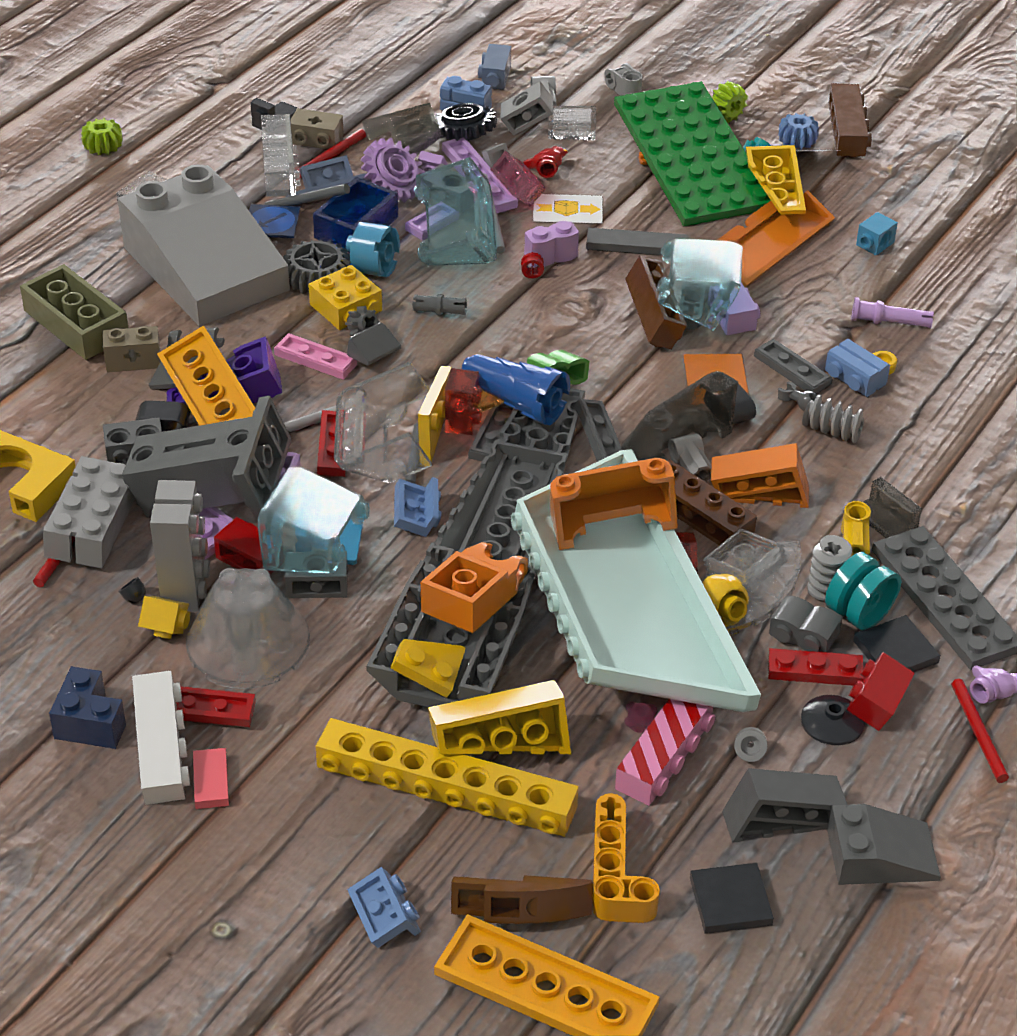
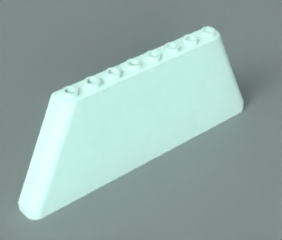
M632 449L621 450L577 472L636 462L638 460ZM550 484L517 500L516 510L511 515L512 528L517 530L520 536L521 548L526 550L529 556L530 568L532 571L535 570L538 576V585L540 590L546 594L549 611L554 612L558 631L564 635L567 641L568 653L576 661L578 676L583 678L585 683L739 712L757 709L761 693L674 529L663 531L660 522L651 519L650 523H645L642 513L587 523L585 524L586 535L580 536V533L575 536L574 548L559 550L551 520Z

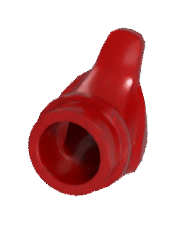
M561 146L546 148L533 158L524 160L523 166L526 169H536L543 178H551L556 174L563 157L568 151Z

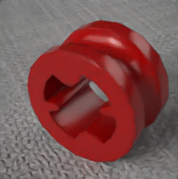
M534 252L524 255L521 259L522 274L531 279L540 277L544 272L543 257Z

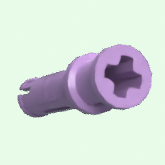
M855 297L851 321L863 319L873 321L874 324L887 321L931 328L934 312L887 306L879 300L876 303L860 301L858 297Z

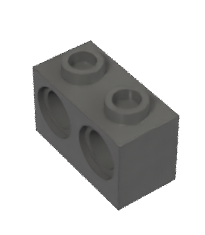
M160 418L104 424L103 432L107 461L126 465L137 436L162 432Z

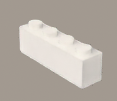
M171 671L132 676L141 790L145 805L184 800V787L190 786L188 766L182 767L181 759L187 757L185 738H179V730L185 729L183 711L177 710L176 702L182 701L180 682H173Z

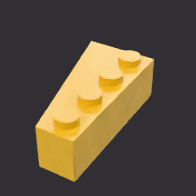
M555 680L428 707L432 736L440 754H482L483 751H498L499 754H512V751H530L531 754L558 751L560 754H571L565 699Z

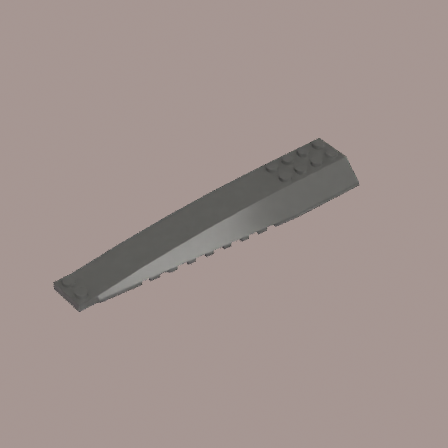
M570 388L569 395L563 393L561 400L567 402L559 418L550 426L540 424L524 416L521 411L514 409L500 431L499 439H496L492 444L489 455L485 456L482 460L480 470L477 474L474 473L467 491L464 490L461 494L459 504L451 510L446 525L441 526L436 541L430 544L426 551V557L423 561L420 560L410 576L366 666V671L396 700L433 707L492 694L525 613L536 573L535 570L532 571L530 568L529 556L526 550L521 548L520 536L517 530L512 528L511 515L516 510L518 499L551 484L556 477L563 475L579 418L575 404L578 399L585 398V391ZM486 542L493 545L491 554L494 560H505L512 556L528 558V571L519 585L517 594L474 633L421 612L420 582L456 551L461 553L466 548ZM403 639L460 645L466 648L453 690L447 698L391 669L397 648Z

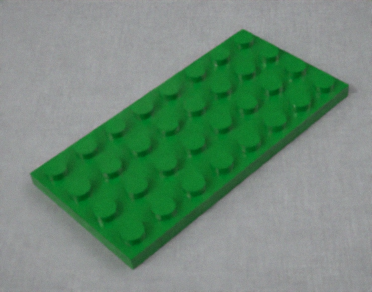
M702 81L614 97V106L642 152L683 227L751 214L771 201L748 167L746 152Z

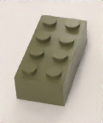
M65 264L20 285L24 311L85 360L104 351L103 330L128 328L126 311Z

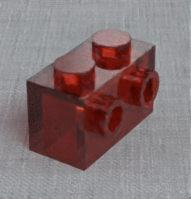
M451 368L445 387V432L473 435L475 425H480L482 408H479V404L482 398V387H479L478 371Z

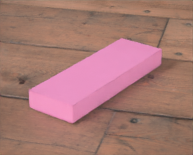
M290 333L274 347V355L343 380L357 366V360L349 357L346 353Z

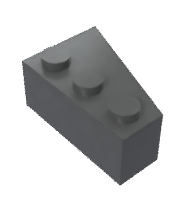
M748 768L722 813L733 843L743 841L744 835L761 833L763 838L774 836L773 831L792 829L793 833L796 834L828 829L832 805L848 804L837 776Z

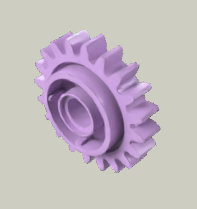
M381 138L378 142L376 140L373 141L363 152L365 155L361 158V161L364 165L361 169L368 172L364 179L372 180L369 187L376 186L378 188V195L384 192L386 200L392 196L395 203L400 199L405 203L408 199L412 200L423 189L422 176L425 174V171L419 169L422 162L415 161L414 159L417 154H410L409 146L402 148L401 141L394 144L392 138H389L387 141L384 138Z

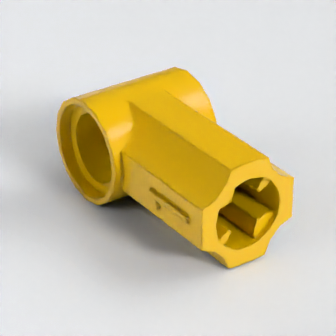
M861 501L849 502L845 506L841 532L843 538L851 544V556L859 552L870 554L869 519L871 510L867 504Z

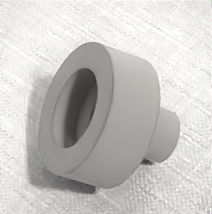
M744 728L736 735L735 751L745 761H758L767 751V738L758 728Z

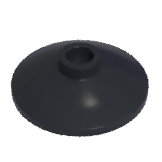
M838 695L815 697L805 704L801 713V723L807 734L813 739L828 745H845L857 740L864 731L865 722L847 710L851 700Z

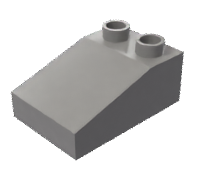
M191 165L186 167L179 176L162 182L149 181L142 183L136 188L135 192L118 198L124 248L199 327L290 290L288 264L234 189L210 166Z

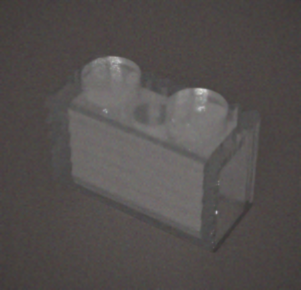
M553 105V114L548 116V138L550 140L552 138L554 140L557 138L559 140L562 138L564 140H595L596 106Z

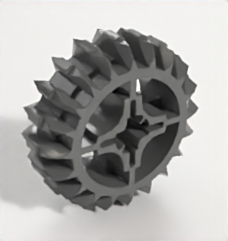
M311 239L310 242L301 241L300 245L295 244L292 246V249L286 250V255L283 256V259L288 264L289 284L293 290H300L302 294L309 292V283L350 265V255L347 253L346 248H341V245L338 243L333 244L332 240L328 242H323L322 239L319 241Z

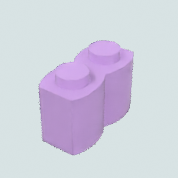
M559 221L549 227L537 226L525 232L524 255L532 252L540 254L544 260V267L554 262L573 260L578 257L579 231L572 222Z

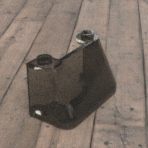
M721 371L707 374L648 411L621 445L622 450L632 449L638 461L652 458L665 459L662 451L668 448L670 439L686 436L691 432L699 434L702 438L707 436V432H718L719 437L725 438L733 430L738 381Z

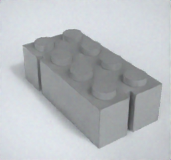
M80 457L73 471V476L70 477L43 529L44 557L71 562V536H74L76 563L103 568L135 500L129 486L123 481L122 473L126 466L125 464Z
M158 480L150 528L160 597L189 603L188 611L199 612L201 599H206L207 585L204 578H209L210 560H205L208 551L207 538H202V535L205 533V517L199 514V512H202L203 497L202 494H197L196 481Z

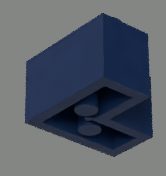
M71 666L49 712L54 739L116 749L126 727L122 699L106 697L102 671Z

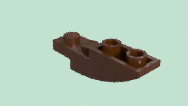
M524 875L523 881L453 876L451 882V914L483 916L484 921L487 923H544L592 915L593 880Z

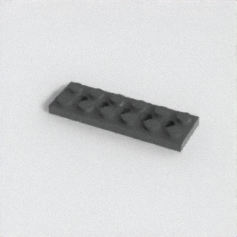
M924 526L873 542L872 552L884 566L901 576V587L970 670L976 665L981 667L1017 654V634ZM908 555H914L919 557L920 559ZM925 574H930V575L935 576L936 578H932V577H930V576H924V575H925ZM940 594H948V595L952 596V598H949L948 596L940 595ZM959 613L966 614L967 616H969V618H966V617L961 616V615H956V614H959ZM973 634H982L987 638L984 639L983 637L974 636Z

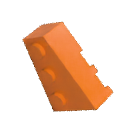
M797 443L712 457L711 482L713 487L735 502L754 504L755 500L773 501L775 506H782V502L800 503L801 508H809V483Z

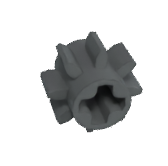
M358 306L357 311H349L350 316L345 323L351 331L349 335H356L380 323L375 315L376 311L367 310L366 306Z

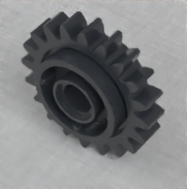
M474 103L450 106L445 110L443 109L442 113H436V116L432 117L431 121L434 136L439 135L440 139L446 137V140L455 139L456 141L460 140V138H464L467 141L477 139L486 135V132H492L497 124L494 109H489V106L482 107L480 104Z

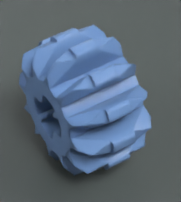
M797 113L794 115L788 114L786 118L781 119L779 124V141L783 142V145H795V148L800 150L803 147L811 148V145L816 144L818 139V122L812 116L807 117L805 113L802 115Z

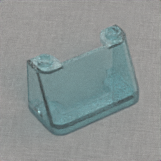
M468 157L416 175L414 192L416 198L426 206L428 240L422 241L420 248L417 250L421 262H425L428 266L488 264L496 261L497 250L492 189L488 179L472 158Z
M674 238L672 241L667 240L661 250V255H663L664 262L669 263L671 261L670 274L667 278L663 277L657 286L656 291L660 292L658 303L714 331L740 290L743 246L734 241L686 238Z
M290 467L259 513L258 532L264 570L334 574L339 562H343L345 557V547L343 544H340V536L351 518L355 525H362L364 520L368 519L370 512L369 503L365 501L362 495L303 467Z

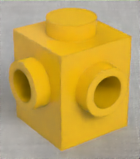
M144 596L138 627L154 630V636L168 639L172 638V634H183L190 621L189 603L157 596Z

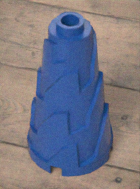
M477 354L467 357L462 364V372L467 380L480 386L481 390L504 400V404L521 411L524 416L545 426L553 424L566 406L567 402L561 400L563 393L568 395L570 393V377L566 372L547 366L542 368L525 362L516 363L500 357L495 359Z

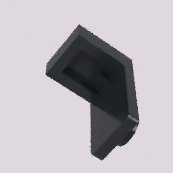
M255 98L250 102L252 126L271 134L288 122L298 107L283 101L273 105Z

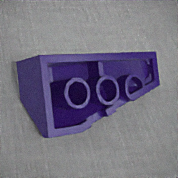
M266 336L233 350L235 355L227 359L226 362L252 403H257L259 397L270 396L273 398L282 393L281 376ZM208 373L203 374L201 380L206 378ZM171 388L167 391V401L180 402L187 405L177 388ZM219 391L212 392L208 398L216 396Z

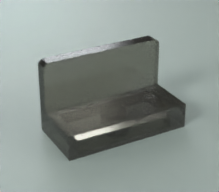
M882 477L872 481L870 497L864 501L871 510L869 526L885 538L918 528L922 508Z

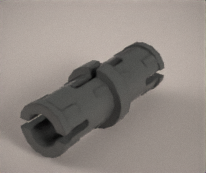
M415 294L413 300H416V302L413 301L412 307L413 311L435 312L436 315H443V313L466 315L467 312L464 309L467 308L466 298L444 297L443 294H438L437 297Z

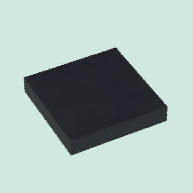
M907 615L857 632L853 638V642L866 658L874 662L884 652L911 671L916 672L935 665L940 661L941 655Z
M757 863L690 871V881L705 934L773 926L774 917Z

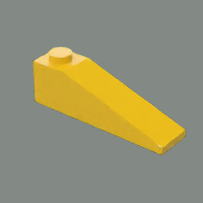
M795 145L746 147L748 167L780 215L806 214Z

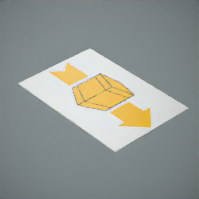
M534 194L533 222L603 223L602 196Z

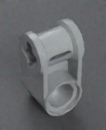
M624 63L620 68H609L604 71L605 83L620 96L642 92V73L635 70L630 64Z

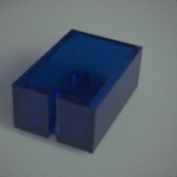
M355 177L348 183L350 187L348 194L330 198L313 213L314 238L317 240L322 239L323 242L332 240L333 244L338 243L341 245V248H346L348 236H353L359 222L389 226L398 218V192Z

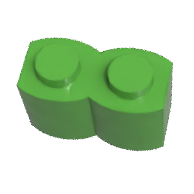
M555 350L548 355L536 353L527 358L528 364L542 368L547 366L566 372L570 377V384L572 385L581 384L588 379L590 361L565 350Z

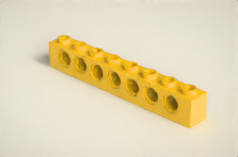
M330 718L315 746L317 767L328 772L340 773L360 781L379 784L388 789L400 790L420 798L443 802L452 807L475 811L484 816L507 820L513 824L528 826L548 834L566 837L578 807L579 786L464 754H440L435 746Z

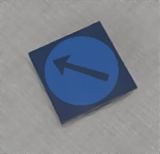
M250 205L249 212L267 237L295 238L300 206Z

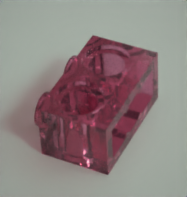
M507 151L502 154L490 169L514 197L529 207L534 204L546 189L522 161Z

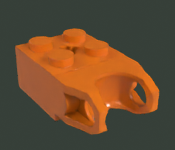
M486 542L466 548L461 553L456 551L420 582L421 612L474 633L517 594L519 585L528 571V558L512 556L505 560H494L491 554L493 545Z

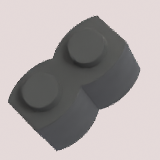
M786 596L770 619L769 634L780 642L798 645L805 651L828 652L840 634L842 616L831 609L813 606L802 598Z

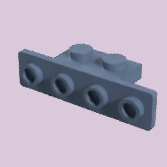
M345 155L302 166L299 170L305 189L291 192L286 197L342 184H348L351 190L353 185L360 183L362 187L369 186L372 180L364 179L367 173L353 176L348 157Z

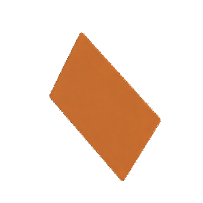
M742 354L683 355L690 403H707L705 388L729 378H734L748 394Z

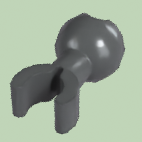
M790 381L787 382V390L778 388V398L780 400H794L798 402L799 408L803 411L811 400L814 401L817 397V394L813 391L800 392L796 390V385Z

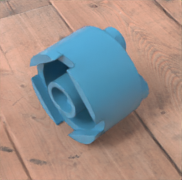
M359 222L353 236H348L346 241V249L350 251V265H353L362 274L389 277L397 264V261L393 260L394 253H399L400 239L396 228L382 224Z

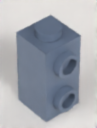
M489 44L487 52L482 54V64H479L478 78H482L484 84L491 85L492 89H505L511 68V46Z

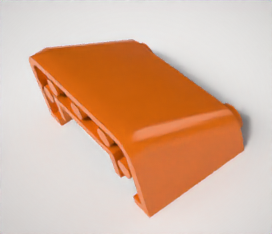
M652 458L556 477L550 484V512L559 550L574 548L575 536L580 533V536L586 535L585 524L635 514L642 513L645 523H650L651 519L660 522L663 531L677 529L675 476L670 463L665 459Z

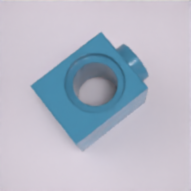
M876 212L859 224L856 245L874 255H878L894 243L898 222Z

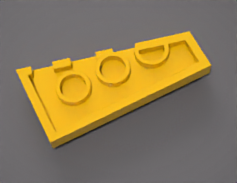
M449 366L440 367L418 413L420 465L431 466L446 411L450 405L451 394L456 391V377H452V367Z

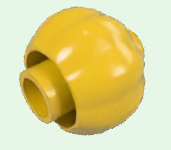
M714 574L708 576L702 583L726 629L735 627L747 613L749 602L747 590L743 587L741 581L733 575Z

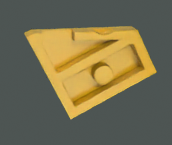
M403 639L397 648L391 669L447 698L453 690L466 648L460 645Z

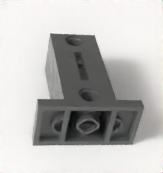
M259 397L252 417L137 436L122 473L123 481L129 486L137 505L141 507L146 517H151L158 480L196 481L197 494H202L203 497L202 509L245 502L246 506L251 509L255 519L267 518L292 438L271 397Z

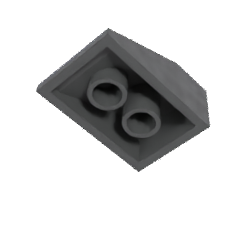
M867 804L832 805L827 832L838 885L940 881L941 876L927 822Z

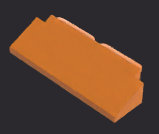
M808 190L803 194L806 214L780 215L772 201H769L745 220L746 228L737 225L708 246L706 251L710 257L707 261L712 263L708 271L725 280L739 278L746 288L829 225L835 217Z

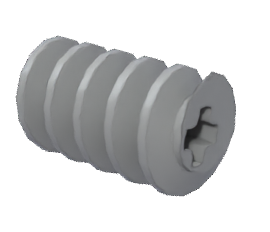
M820 394L817 395L814 401L811 400L807 404L802 416L803 426H807L810 423L811 428L814 430L820 427L821 432L825 434L831 430L832 436L838 437L841 434L842 439L845 441L852 437V443H857L864 425L863 409L860 408L854 415L853 406L849 405L845 411H842V402L840 401L833 408L832 398H828L822 404V395Z
M826 535L813 549L807 589L808 593L818 600L825 601L826 591L832 578L852 555L851 544L844 538L835 535Z

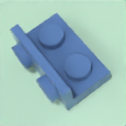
M380 867L347 889L371 943L377 948L406 929L414 936L421 932L416 922L420 918L413 904L409 900L406 901L403 894L407 892V889L397 874L391 876L384 868Z

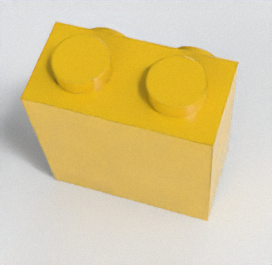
M353 265L344 267L308 284L310 305L338 330L347 327L345 323L350 316L348 312L357 311L358 306H366L367 310H375V314L382 311V290Z

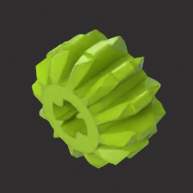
M727 81L725 84L719 83L718 89L713 90L712 99L727 123H730L732 120L737 121L738 115L743 114V108L748 106L745 102L748 96L743 87Z
M105 118L102 120L95 119L93 122L88 121L82 127V144L84 149L89 150L91 154L98 153V155L106 153L109 155V152H116L122 146V130L120 125L112 119L108 121Z

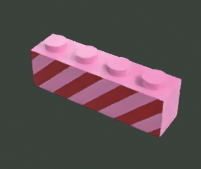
M669 699L617 767L615 790L650 806L657 795L662 796L667 789L672 774L677 775L680 772L686 755L696 750L700 736L704 731L708 733L715 721V715L712 714L713 707Z

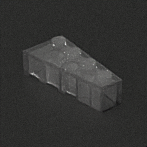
M290 114L262 115L261 128L266 197L296 195V186H301L297 145H292Z

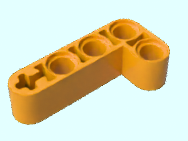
M604 794L597 799L595 809L593 913L597 918L604 921L650 922L656 917L658 911L659 885L655 880L648 877L625 876L626 803L617 794Z

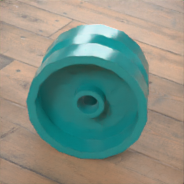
M864 552L856 553L844 562L832 578L826 591V607L842 617L846 616L849 623L862 631L874 627L886 616L895 603L901 588V576L886 566L880 567L879 561Z

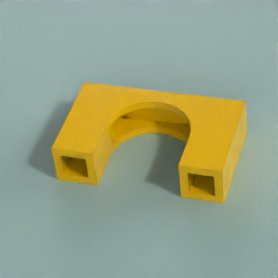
M0 430V468L12 466L29 471L8 491L12 512L37 522L59 500L70 477L73 476V471L76 467L75 459Z

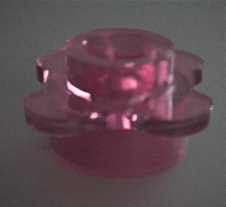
M628 703L626 705L628 716L624 719L625 725L635 732L643 733L654 720L657 707L654 704Z

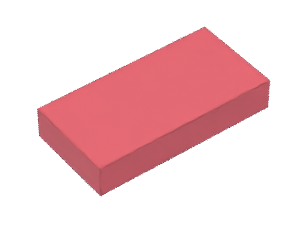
M226 748L193 751L195 808L229 806Z

